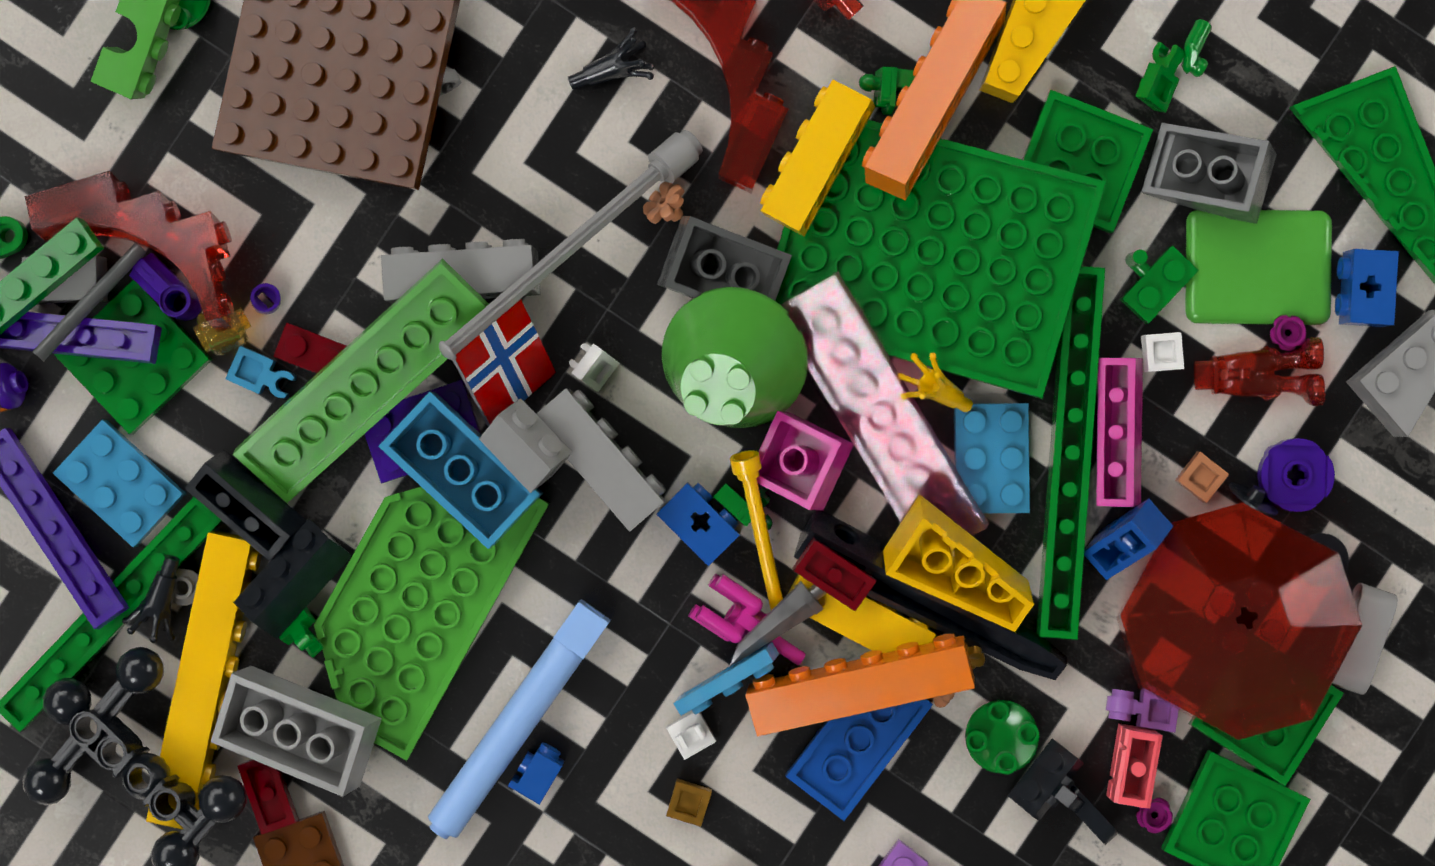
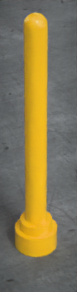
M742 451L732 455L730 463L733 474L737 475L738 480L743 483L770 610H772L783 600L757 482L762 465L758 451Z

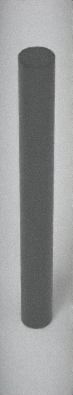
M134 243L40 342L32 353L44 362L146 254V251L137 243Z

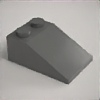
M1161 123L1142 193L1199 211L1257 224L1277 154L1270 141Z
M682 216L657 285L693 299L708 290L723 287H739L759 292L775 301L792 255L697 218Z

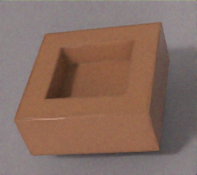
M1196 452L1175 481L1200 501L1207 503L1229 474L1203 453Z

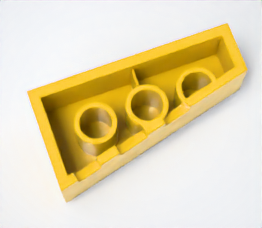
M1013 0L979 91L1013 103L1086 0Z

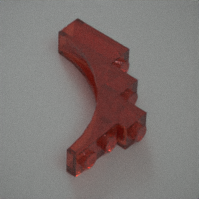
M669 0L692 19L709 41L725 77L730 98L731 126L728 148L718 174V179L752 194L789 110L783 106L784 101L777 96L769 93H764L763 97L757 95L773 58V53L768 51L769 46L766 43L749 37L748 41L742 39L757 7L758 0Z
M110 171L25 196L31 228L46 242L77 217L85 220L95 236L129 240L155 250L173 262L184 273L198 296L206 322L217 332L232 328L229 315L234 314V308L228 293L223 291L221 281L226 280V276L220 262L221 259L230 257L227 243L232 242L226 222H220L211 211L181 220V215L175 201L170 202L161 191L131 199L127 184L124 181L120 182Z

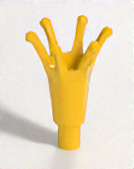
M916 353L911 354V360L923 372V376L920 379L911 378L902 373L896 375L897 380L909 382L919 390L902 393L900 395L902 400L910 397L927 398L947 407L957 408L962 412L970 411L973 406L972 400L964 396L963 391L945 377L937 364L936 353L929 354L933 369L925 366Z

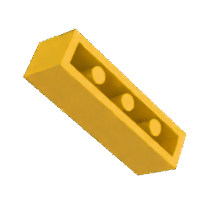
M833 79L828 88L823 86L814 102V106L817 108L810 120L805 119L796 135V139L799 140L792 153L788 151L784 155L778 171L781 172L775 185L770 184L766 188L760 204L763 205L760 211L766 217L802 236L806 235L875 109L872 99Z
M798 574L788 594L800 581L807 588L814 584ZM826 593L818 600L824 609L817 615L814 614L809 617L872 651L881 650L882 654L896 651L899 645L908 642H918V645L932 643L936 636L932 630L928 629V625L912 617L907 618L896 612L895 609L868 596L864 598L857 610L853 611Z

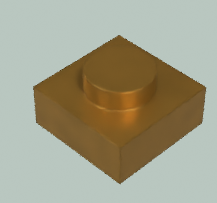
M677 779L666 816L701 827L712 789Z

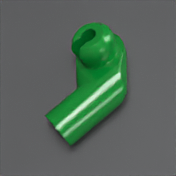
M1199 19L1195 21L1184 44L1185 53L1181 66L1186 74L1190 72L1195 77L1202 76L1208 66L1207 59L1199 57L1212 30L1211 24L1205 20Z

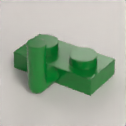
M1173 245L1169 246L1151 266L1146 263L1148 259L1147 253L1141 249L1129 253L1125 258L1126 264L1140 278L1119 300L1145 324H1149L1199 271Z

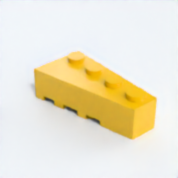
M920 494L883 550L886 575L1013 632L1017 630L1034 606L1029 581Z

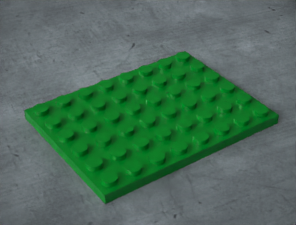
M868 120L806 235L802 236L784 226L777 250L792 256L775 301L788 312L787 315L793 321L798 331L801 330L805 333L912 363L914 361L911 360L910 356L912 353H916L921 362L930 368H933L929 354L936 353V361L941 371L1043 399L1106 181L940 138L905 201L871 186L865 181V168L862 167V162L869 147H876L881 138L879 132L883 124Z

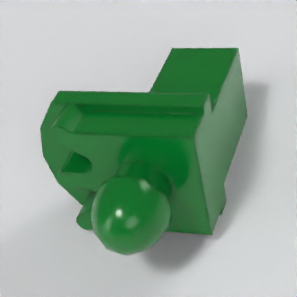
M881 67L875 71V76L873 74L862 75L859 79V86L867 92L873 90V103L875 107H881L883 115H891L895 108L896 91H901L905 85L910 87L915 78L913 76L914 70Z
M725 483L714 495V498L747 527L751 522L747 502ZM764 486L759 489L763 508L771 500L765 493L768 488ZM765 514L767 528L769 531L772 528L773 522L771 517L768 514Z

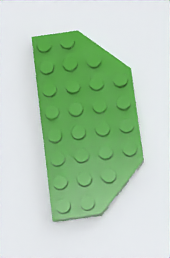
M422 487L390 495L383 499L314 624L317 638L324 647L322 649L325 657L324 663L336 699L382 718L375 738V744L406 761L409 759L550 503L538 498L494 547L487 549Z

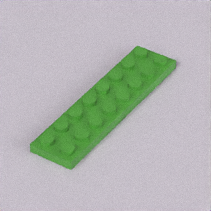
M442 258L236 447L232 455L288 503L442 365L447 358L439 350L440 341H447L488 306L489 303Z

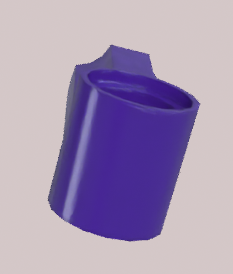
M154 253L141 258L132 267L133 269L129 276L159 304L163 313L184 321L192 320L198 316L202 308L199 294L188 288ZM184 294L187 300L186 305L181 311L177 312L174 306L175 300L179 295Z

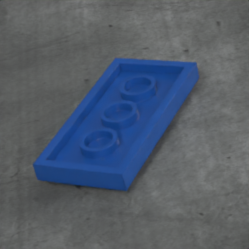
M925 699L825 721L785 776L845 821L933 704Z

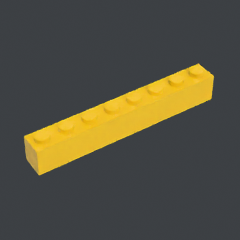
M221 531L208 532L160 753V757L165 760L170 768V776H179V782L188 784L194 790L196 796L194 807L198 810L200 809L198 795L203 785L212 777H215L216 764H212L214 750H219L220 746L211 743V738L231 673L238 670L239 657L235 656L237 643L243 641L247 628V622L243 621L244 613L233 602L250 584L253 570H258L262 559V554L241 536ZM169 794V805L175 810L177 805L176 799L172 794ZM148 809L146 822L183 829L174 819L169 821L156 819L151 814L150 809Z

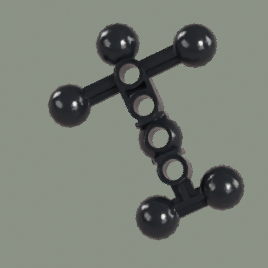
M136 647L120 656L116 665L117 681L92 710H90L92 705L91 693L84 683L72 678H63L50 685L43 696V710L48 718L54 722L69 725L71 736L52 759H39L27 768L22 779L23 791L29 800L37 804L52 805L63 799L71 787L70 771L83 755L87 753L101 767L106 770H112L114 778L122 776V785L126 792L136 799L144 800L142 804L145 807L149 806L153 817L160 821L174 819L183 827L181 831L167 832L157 839L151 850L152 865L196 866L200 858L199 843L217 822L227 823L240 816L247 803L246 790L239 780L231 776L219 775L212 777L203 785L198 795L200 808L198 810L194 807L196 796L191 786L179 782L180 777L177 775L170 776V768L165 760L156 754L148 753L150 749L147 746L143 747L140 738L117 717L134 694L149 693L160 684L164 676V663L158 653L148 648ZM91 719H94L97 725V732L95 734L90 729ZM117 743L123 748L122 759L116 753ZM143 769H146L150 775L149 784L145 783L142 778ZM169 794H172L176 799L177 805L175 810L169 805Z

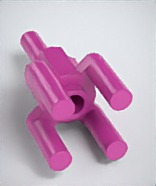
M715 574L708 586L734 604L729 608L724 619L704 605L700 607L697 604L691 609L688 617L727 642L739 643L767 614L761 611L763 602L760 598L726 575L722 574L719 576ZM780 636L772 640L781 655L796 665L801 664L806 653Z

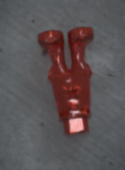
M1310 337L1303 342L1301 348L1288 353L1280 354L1277 349L1264 346L1260 350L1211 356L1209 361H1194L1195 390H1211L1212 394L1262 397L1266 401L1278 397L1281 392H1287L1301 396L1311 406H1321L1325 399V382L1321 374L1280 376L1274 375V372L1280 369H1321L1324 361L1322 339L1320 337Z

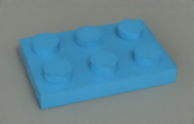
M1029 403L973 404L968 412H962L954 408L956 514L1030 513Z
M104 419L98 423L53 472L60 481L133 548L138 547L187 494L108 420Z

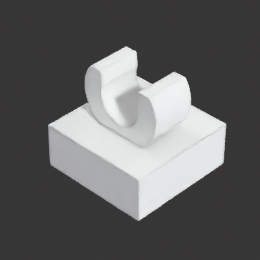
M1181 332L1141 336L1144 372L1184 369Z
M594 343L592 346L582 344L580 347L586 354L579 363L573 359L569 361L570 366L574 369L572 374L599 392L620 363Z
M691 712L666 727L684 760L716 742L701 712L696 715Z

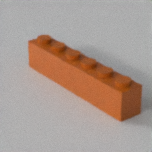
M1002 0L951 1L946 14L948 18L943 27L938 26L930 41V47L932 48L926 57L921 56L917 61L913 71L914 80L910 87L905 85L897 98L896 106L898 108L893 117L887 116L879 132L881 138L876 147L870 146L864 156L862 167L865 168V181L867 184L906 201L1002 28L1006 17L1007 2Z
M943 634L935 637L932 643L918 645V642H908L899 645L896 648L897 650L882 654L881 650H873L862 654L860 659L846 662L845 658H838L826 662L824 667L810 670V667L803 666L790 670L786 676L774 678V675L767 674L758 679H753V683H750L748 686L746 699L756 735L758 737L974 689L975 677L964 635L955 637V634Z

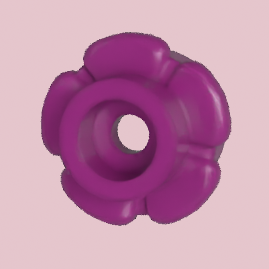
M1282 315L1274 320V327L1270 330V338L1274 344L1279 345L1280 349L1291 351L1297 345L1300 346L1304 343L1306 327L1299 317ZM1286 329L1291 331L1290 336L1285 335Z
M1160 797L1152 799L1150 809L1139 807L1140 810L1136 814L1137 822L1141 827H1146L1150 833L1162 832L1171 824L1173 819L1169 803ZM1154 811L1158 814L1156 818L1151 817V813Z

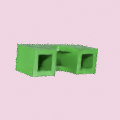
M119 0L115 12L133 22L137 30V41L129 51L119 47H103L91 82L131 100L143 99L146 95L150 94L156 82V75H154L158 61L164 58L169 43L166 40L170 27L176 24L181 13L180 0Z

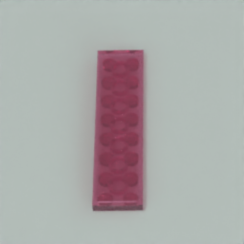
M837 271L781 303L780 305L788 312L787 315L793 321L798 331L801 330L804 336L810 373L900 522H902L920 494L969 534L974 535L987 529L988 521L913 397L905 400L901 399L900 395L902 393L910 391L904 381L899 379L897 369L839 272Z

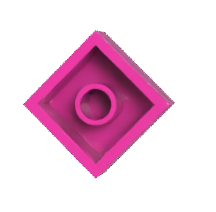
M777 411L759 449L762 468L759 470L760 475L757 477V482L808 510H824L854 444L793 413Z

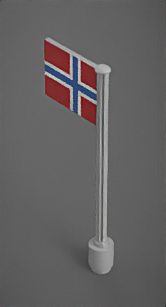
M683 130L680 133H673L648 155L649 169L447 341H440L439 350L445 358L453 360L488 426H490L498 414L520 398L523 401L527 399L556 373L521 298L655 183L664 180L668 183H673L699 160V155L703 149L698 139L691 132Z

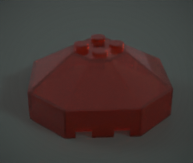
M1243 502L1171 522L1173 528L1147 559L1128 598L1116 617L1138 688L1172 705V707L1190 717L1201 719L1238 740L1312 720L1362 627L1339 553ZM1247 607L1249 612H1256L1258 619L1252 621L1253 628L1247 629L1245 624H1237L1236 617L1241 615L1240 608Z

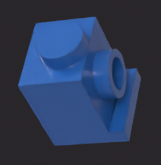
M542 742L535 755L528 751L517 770L523 774L522 777L515 774L508 787L540 805L564 764V760L559 758L561 753L551 745Z

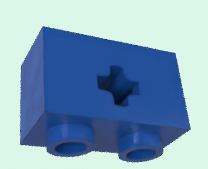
M1352 249L1343 252V257H1340L1337 265V277L1341 279V294H1338L1335 300V314L1339 316L1340 325L1372 327L1394 325L1399 251ZM1360 283L1370 287L1369 293H1366L1365 290H1360Z
M687 482L656 515L709 566L740 535L735 529L739 522L726 509L719 513L709 503L713 496L701 484L697 483L693 487ZM694 512L699 515H703L705 512L709 514L710 517L707 523L710 527L707 530L702 527L695 530L692 527L694 518L691 515Z
M1148 498L1099 530L1084 549V556L1108 580L1156 550L1173 528V525Z

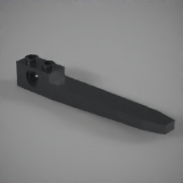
M815 510L800 533L794 558L799 559L814 537L876 579V583L866 596L945 634H955V637L964 635L967 645L971 647L978 646L982 649V652L1019 670L1056 680L1067 666L1066 655L1043 637H1040L1037 633L1024 626L1019 625L1017 630L1013 632L886 575L883 551L880 550L881 541L823 510Z

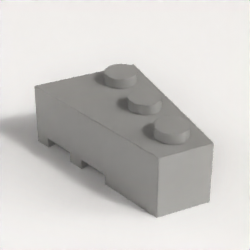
M1435 309L1428 310L1346 381L1393 437H1408L1435 393Z

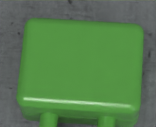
M1193 210L1188 215L1186 220V259L1199 270L1186 284L1185 313L1191 322L1199 324H1273L1274 320L1282 315H1287L1288 317L1297 316L1304 322V325H1321L1328 321L1331 315L1332 220L1326 212L1310 210H1261L1257 224L1233 220L1199 210Z

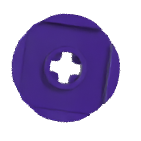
M1300 438L1282 440L1268 447L1260 460L1257 473L1259 487L1266 492L1265 498L1280 509L1294 512L1311 510L1324 497H1327L1333 488L1335 471L1331 459L1313 441ZM1297 464L1298 470L1304 472L1305 476L1304 479H1298L1297 485L1294 486L1292 485V480L1287 478V472L1291 471L1293 465Z

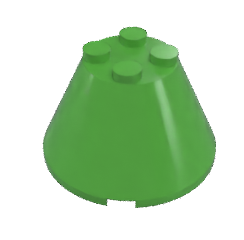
M723 287L703 292L700 296L684 304L677 311L664 335L662 363L671 389L684 404L685 410L690 415L714 425L746 428L762 425L773 420L777 411L785 412L794 403L806 379L808 352L801 330L798 331L793 321L787 315L788 312L780 304L768 296L753 290L739 287Z

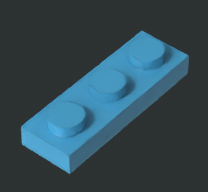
M772 641L734 665L725 668L681 694L673 703L681 716L692 710L694 715L702 712L713 704L712 697L721 692L727 697L743 687L741 681L753 674L755 679H758L774 668L772 662L779 655L778 650Z

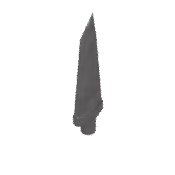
M802 581L796 584L794 589L737 644L729 667L814 614L817 615L824 609L818 600L826 592L815 585L807 588Z

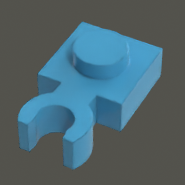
M239 346L225 379L257 394H262L265 386H268L270 392L275 397L288 399L290 394L280 390L279 382L283 378L296 381L297 376L289 371H272L276 360L244 346Z

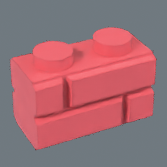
M1118 723L1110 769L1112 779L1108 781L1106 796L1114 803L1150 809L1162 734L1154 729Z

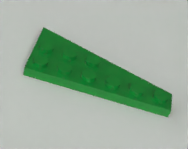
M1396 66L1289 107L1435 284V166Z

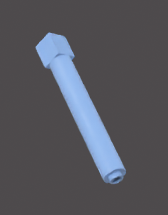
M582 599L577 603L428 815V819L431 822L429 827L434 833L444 839H448L449 836L457 838L609 624L610 619Z

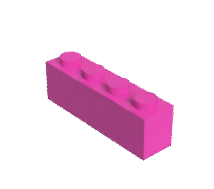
M1099 358L1096 506L1135 507L1141 504L1143 358Z

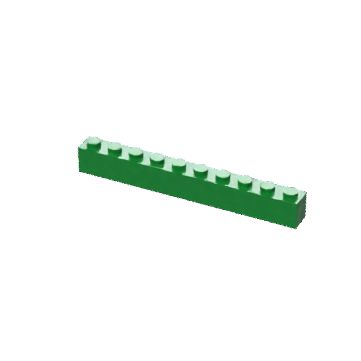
M1081 267L1057 349L1036 633L1040 637L1078 640L1105 268Z

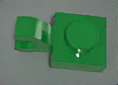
M1158 42L1152 53L1155 63L1149 62L1146 72L1140 81L1136 97L1154 111L1166 113L1180 80L1174 74L1178 65L1182 62L1185 52L1178 45H1173L1171 52L1167 55L1169 48L1163 43Z
M307 607L279 637L287 645L294 642L301 651L306 649L312 658L324 648L318 638L308 629L316 620Z

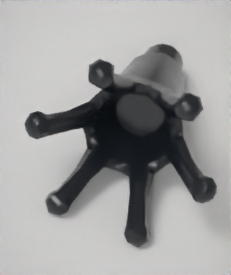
M635 27L631 28L628 36L610 53L584 66L582 71L568 76L571 88L575 90L587 84L593 86L622 77H645L648 80H652L654 78L653 73L636 71L640 69L652 71L654 69L652 63L645 64V61L642 59L628 62L629 57L646 47V42L641 41L630 49L637 41L635 38L637 29Z
M173 555L165 556L161 570L156 572L143 601L133 613L123 618L122 623L127 625L138 616L135 623L127 629L129 635L134 634L140 624L147 622L150 616L153 618L150 642H157L158 627L161 621L163 631L167 632L168 640L174 641L175 636L171 628V603L177 581L175 573L180 562L178 557Z

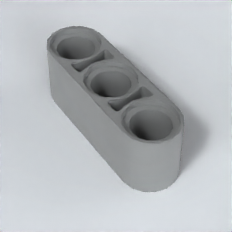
M1358 583L1355 586L1325 670L1326 682L1360 695H1364L1367 692L1396 612L1398 599L1395 594L1363 583Z

